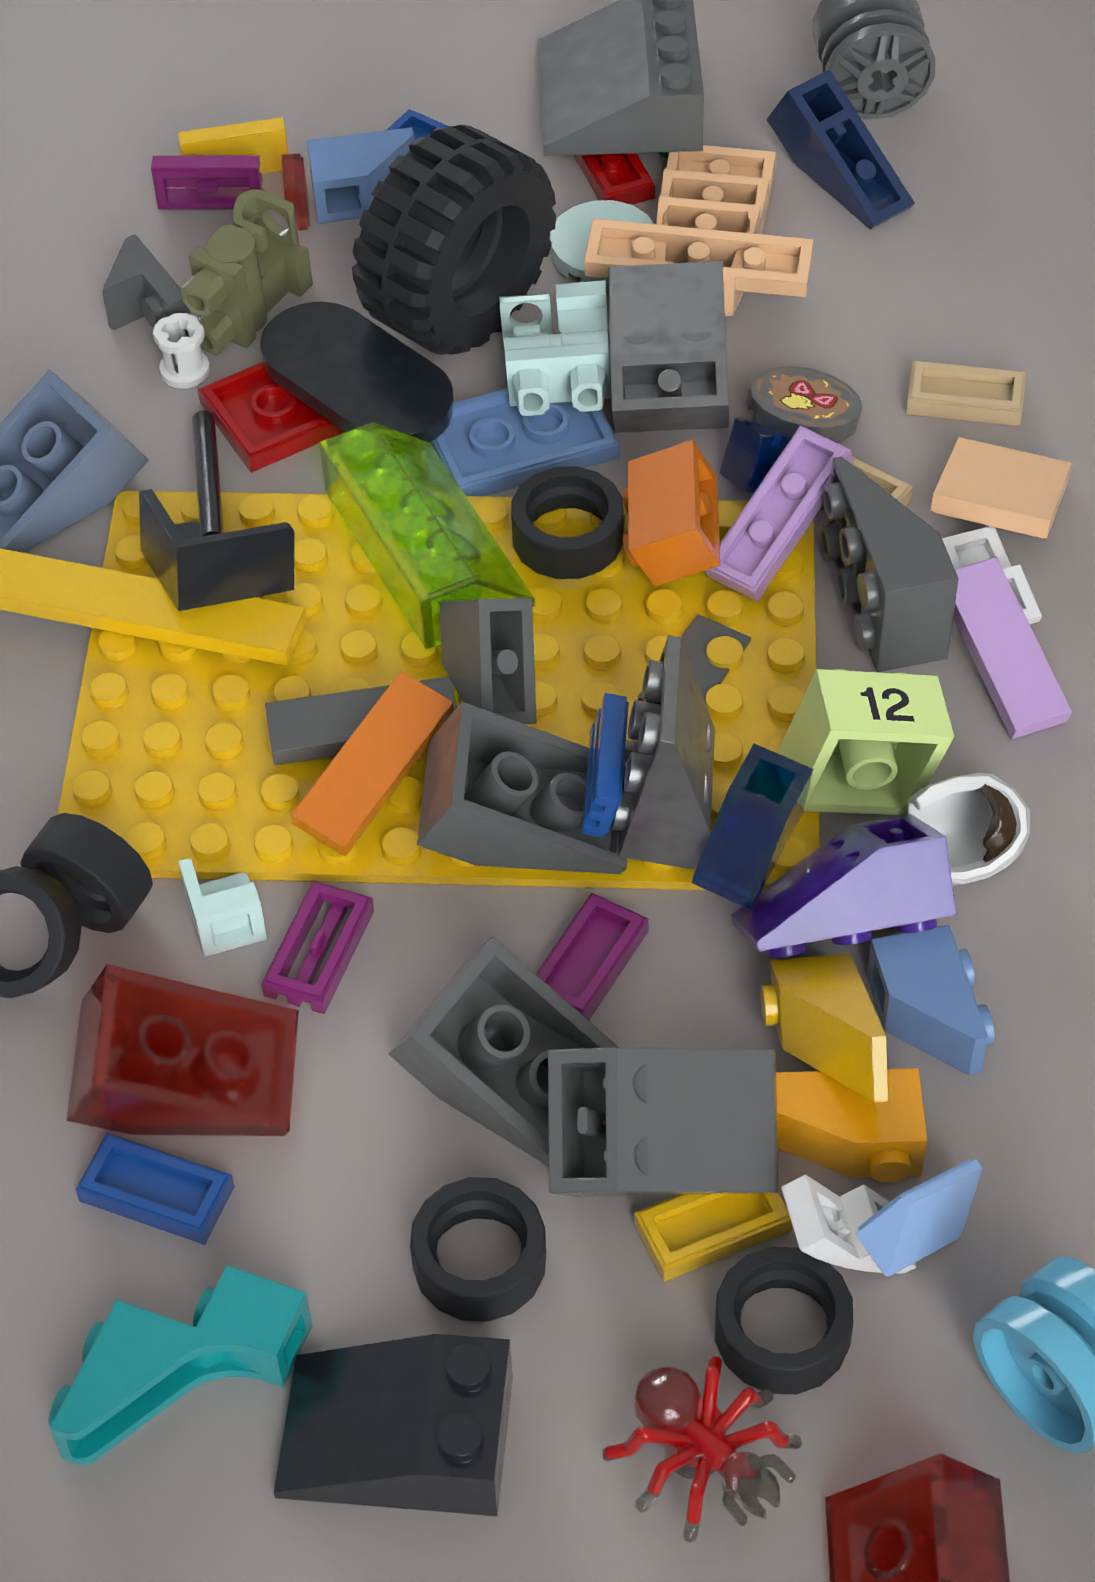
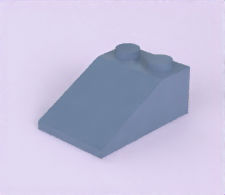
M50 369L0 424L1 549L23 553L110 504L149 461L85 398Z

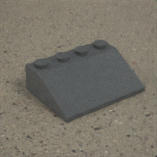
M618 0L540 39L544 156L703 151L704 90L693 0Z

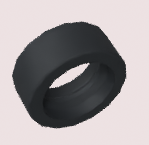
M578 466L553 467L535 473L522 483L511 501L513 548L521 562L538 574L555 579H581L605 569L616 560L623 546V497L615 484L599 472ZM565 508H577L591 512L603 521L592 532L577 537H557L544 533L533 525V522L545 513Z
M61 813L51 817L25 850L20 862L21 867L41 870L61 882L76 903L81 925L99 932L113 933L123 930L153 886L150 870L139 853L121 836L101 823L82 815Z
M20 866L0 870V895L6 893L20 894L35 903L46 921L49 932L48 948L42 959L31 968L16 971L6 969L0 965V997L14 998L34 993L65 973L79 950L82 925L76 903L61 882L41 870Z
M468 1177L442 1186L423 1202L412 1222L410 1251L413 1271L420 1291L439 1311L462 1321L489 1322L515 1313L534 1297L545 1276L546 1232L537 1205L520 1188L497 1178ZM471 1219H493L510 1226L517 1233L521 1243L520 1257L517 1263L502 1275L486 1280H464L446 1272L441 1267L437 1257L438 1240L455 1224Z
M768 1247L746 1255L727 1271L716 1295L715 1343L724 1364L743 1383L768 1394L797 1395L822 1386L841 1368L851 1344L853 1297L843 1276L831 1264L800 1251L798 1247ZM771 1288L797 1290L811 1296L823 1307L826 1314V1331L821 1341L813 1348L798 1353H774L757 1346L745 1335L741 1326V1311L745 1302L754 1294Z

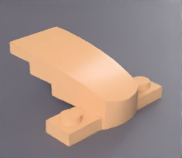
M703 145V151L669 152L667 168L663 172L661 196L658 199L657 225L592 219L584 260L585 276L609 278V267L723 261L725 317L734 315L744 291L806 297L813 254V239L762 234L773 184L776 152Z

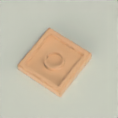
M958 437L933 493L930 511L1034 537L1047 538L1069 481L1072 463Z

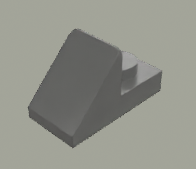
M136 234L125 238L103 287V299L110 329L116 330L144 316L154 329L156 323L164 317H169L175 313H188L191 315L189 308L183 303L181 288ZM185 330L186 337H189L188 330Z

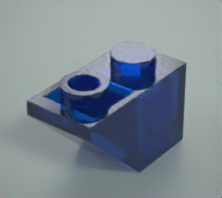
M753 743L726 793L693 875L692 884L752 910L804 811L814 769Z

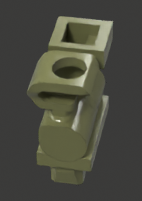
M249 190L240 194L234 204L233 225L228 224L219 227L208 240L207 250L198 246L188 256L192 278L181 288L183 303L190 311L200 315L198 320L203 326L205 334L201 343V349L213 355H219L230 342L247 349L256 339V332L265 326L267 313L288 292L301 297L313 285L308 248L299 245L294 205L266 191ZM268 209L278 212L286 220L289 229L279 226L270 216Z

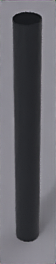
M201 410L194 414L192 426L200 537L224 533L215 417L211 412Z

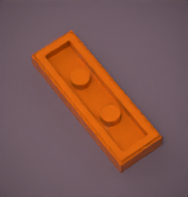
M400 671L292 812V824L343 856H346L428 747L429 740L453 713V701Z

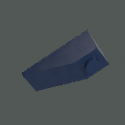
M830 69L788 90L766 119L793 162L870 230L910 209L915 204Z

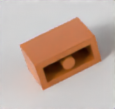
M692 439L628 461V487L623 489L622 497L628 514V531L623 534V546L629 562L634 567L640 566L654 587L721 566L718 479L694 440Z

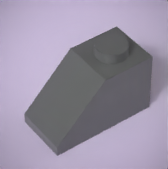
M532 598L439 602L442 665L462 701L523 724H535L536 696Z

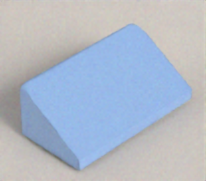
M969 1159L901 1193L858 1227L859 1231L856 1233V1236L885 1276H892L956 1241L961 1236L982 1171V1166L977 1159L974 1161Z

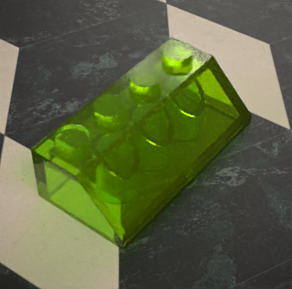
M374 422L319 442L325 492L426 650L441 644L439 604L441 601L532 598V607L535 606L534 596L430 443Z

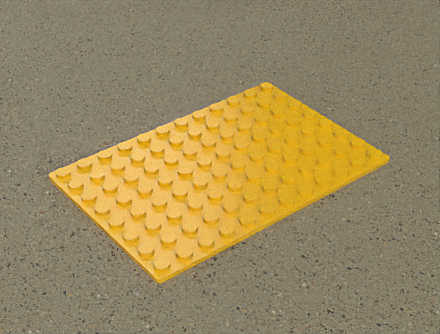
M139 491L120 492L114 501L102 568L157 578L141 552ZM153 491L174 524L192 521L199 522L197 492ZM221 492L224 533L284 522L289 523L295 532L294 590L257 597L305 607L307 621L289 665L284 666L91 628L57 815L61 813L82 815L101 823L121 836L139 853L150 870L151 878L182 879L178 861L191 858L197 879L217 880L245 873L248 875L249 880L762 892L820 848L819 812L791 810L778 752L817 669L814 519L763 595L756 602L707 577L705 571L654 587L641 567H634L629 562L624 546H622L616 560L605 569L581 579H555L538 574L521 562L513 548L511 501L513 497ZM718 500L720 543L748 501ZM623 503L625 533L628 531V514ZM565 508L545 513L534 521L533 525L542 532L557 537H577L592 532L603 521L591 512L577 508ZM532 598L536 723L525 725L589 748L590 730L593 723L596 722V714L598 709L601 708L604 693L627 697L626 702H629L626 740H631L628 739L630 714L634 701L638 700V696L642 692L643 678L648 660L659 661L668 635L681 637L697 614L751 637V641L744 651L741 643L729 636H720L712 639L706 648L708 661L718 668H729V673L721 684L711 687L706 694V706L715 727L710 834L695 870L627 858V868L621 874L476 866L418 846L417 839L428 747L347 855L343 856L293 825L291 820L292 812L334 757L274 765L265 703L387 686L393 682L400 671L417 681L449 677L442 665L439 602ZM453 685L456 707H458L462 699Z

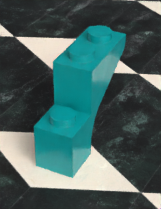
M226 1265L216 1288L208 1287L202 1293L194 1312L193 1326L116 1299L105 1322L98 1321L91 1328L82 1351L83 1364L71 1386L64 1385L52 1403L48 1421L61 1458L79 1465L94 1462L188 1391L211 1380L245 1377L262 1380L284 1388L293 1369L295 1357L300 1354L313 1326L307 1293Z

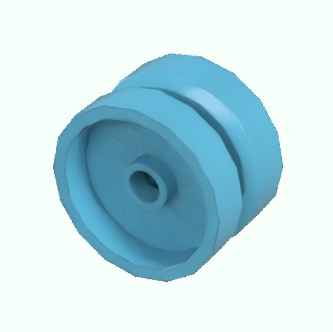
M1059 1256L1046 1262L1022 1283L1019 1297L1012 1296L1002 1300L975 1323L972 1339L979 1362L990 1382L1008 1406L1035 1433L1054 1446L1074 1454L1091 1451L1095 1447V1269L1080 1260Z

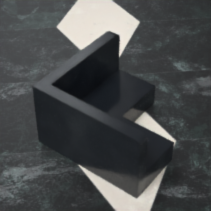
M152 489L139 491L141 552L178 611L294 590L295 532L289 523L284 522L200 537L198 521L174 524Z

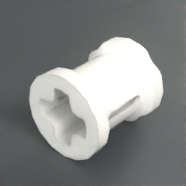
M175 313L169 317H164L156 323L153 330L154 341L159 346L163 355L159 366L161 378L167 385L178 389L198 386L206 380L210 372L208 358L201 350V343L205 335L204 328L196 316L188 313ZM185 330H188L189 337H186ZM175 365L178 366V373L175 371Z

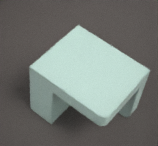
M191 858L178 861L185 896L204 957L267 940L261 902L255 883H250L247 874L239 873L199 884Z

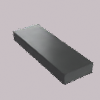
M449 677L419 681L453 701L454 710L457 708L452 681ZM390 685L265 703L274 765L335 757Z

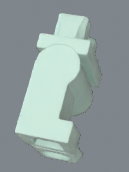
M606 280L555 284L558 334H553L550 293L499 297L509 405L517 406L522 416L543 415L545 411L550 409L549 403L572 402L573 407L577 408L580 412L598 411L602 409L604 399L612 398ZM522 303H532L542 311L538 319L529 323H520L510 316V312L515 306Z

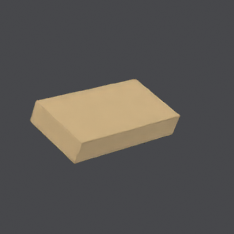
M913 361L906 415L1020 427L1026 372Z

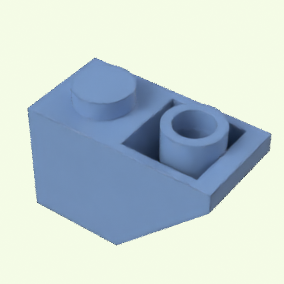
M403 128L307 140L311 183L318 223L361 218L364 209L368 210L374 199V196L371 194L377 183L384 181L390 173L388 167L398 156H405L410 151L409 145L414 142L413 129Z
M950 925L935 927L922 932L902 933L871 939L867 979L884 1031L967 1075L982 1073L986 1047L993 1044L995 1039L993 1020L986 1004L977 1005L972 991L975 985V974L970 954L967 949L958 950Z

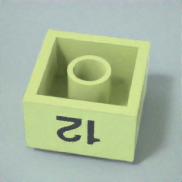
M816 669L778 749L791 810L909 815L908 798L921 788L928 786L955 737L939 677L906 673Z

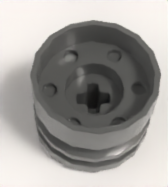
M822 0L819 3L813 17V38L818 57L822 62V72L830 69L860 118L873 119L895 116L914 106L927 93L935 77V57L930 47L929 37L925 32V24L917 0Z

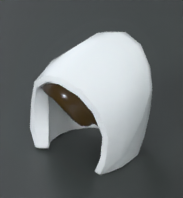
M974 773L950 777L921 788L908 798L909 814L914 815L946 836L953 886L984 880L1006 869L1022 853L1030 834L1029 807L1012 786L994 774Z

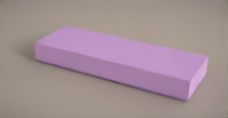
M800 426L721 541V566L705 570L707 577L758 602L823 506V486L831 483L832 459L842 456L849 463H852L851 450Z
M997 557L955 569L959 580L953 618L1011 740L1068 722L1072 710Z

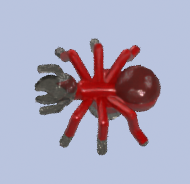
M711 1356L709 1358L705 1374L703 1398L700 1397L697 1384L686 1371L670 1366L653 1369L646 1373L637 1383L635 1395L636 1416L643 1426L635 1429L625 1442L606 1446L602 1449V1458L608 1462L630 1457L637 1453L643 1444L646 1443L665 1445L666 1459L655 1467L647 1488L635 1501V1508L640 1513L646 1512L660 1496L666 1480L673 1472L682 1477L693 1479L683 1531L684 1540L692 1543L697 1539L707 1482L709 1476L715 1471L722 1476L724 1491L722 1504L740 1526L746 1525L748 1519L734 1499H738L746 1510L762 1519H766V1510L760 1504L758 1497L767 1500L774 1508H778L780 1505V1486L776 1476L767 1469L768 1467H772L788 1483H793L795 1480V1473L777 1455L768 1454L759 1457L751 1452H737V1448L766 1438L770 1439L777 1448L799 1449L802 1446L800 1436L785 1434L778 1424L772 1421H765L726 1435V1431L749 1406H752L754 1409L764 1407L773 1401L774 1393L770 1389H763L757 1393L753 1388H746L722 1414L716 1406L722 1369V1359L720 1356Z

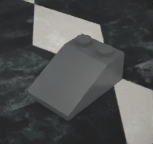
M463 701L429 740L417 839L418 846L476 866L621 874L627 868V858L619 857L620 830H614L610 827L608 834H605L604 838L581 834L588 747ZM624 778L622 784V791H624Z
M492 937L467 958L388 1055L440 1100L549 1167L548 1050L619 1047Z

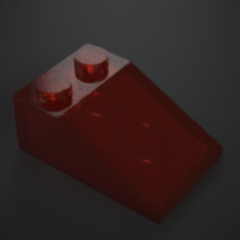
M106 964L81 1001L66 1121L129 1135L285 1136L290 1131L299 1010Z

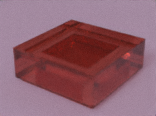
M301 153L282 155L285 200L294 205L297 230H308L310 218L304 157H301Z

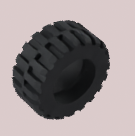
M456 125L430 131V137L418 138L409 145L410 151L405 156H398L388 167L390 173L384 181L377 183L371 194L374 196V199L369 209H364L359 222L362 230L360 237L354 240L352 253L357 261V264L352 266L353 280L357 288L356 292L364 309L369 312L370 316L425 349L440 355L468 352L471 348L480 347L490 341V334L493 332H500L502 330L499 297L526 295L531 285H536L542 273L540 266L544 257H548L552 245L549 239L550 232L555 229L556 214L552 208L556 204L555 193L542 165L536 163L535 159L479 129L477 130L468 125ZM524 303L515 306L511 310L510 316L515 310L519 311Z

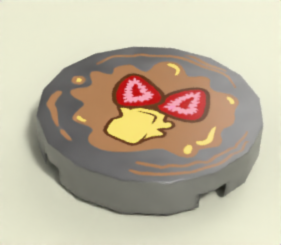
M792 366L770 368L757 374L750 384L746 400L747 409L754 411L753 420L763 430L787 441H790L798 428L803 426L825 438L830 437L829 440L836 443L842 442L854 435L863 408L859 395L847 383L821 371Z

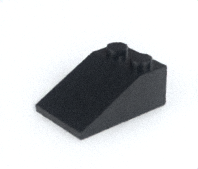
M431 1334L296 1355L275 1481V1498L498 1516L513 1381L510 1339Z

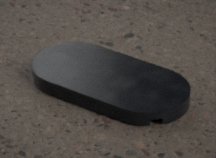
M309 302L296 305L276 315L267 324L262 333L260 347L265 371L268 376L280 387L354 439L367 446L389 450V444L397 445L404 443V449L420 447L439 437L451 422L454 395L452 383L446 373L412 348L347 306L331 302Z

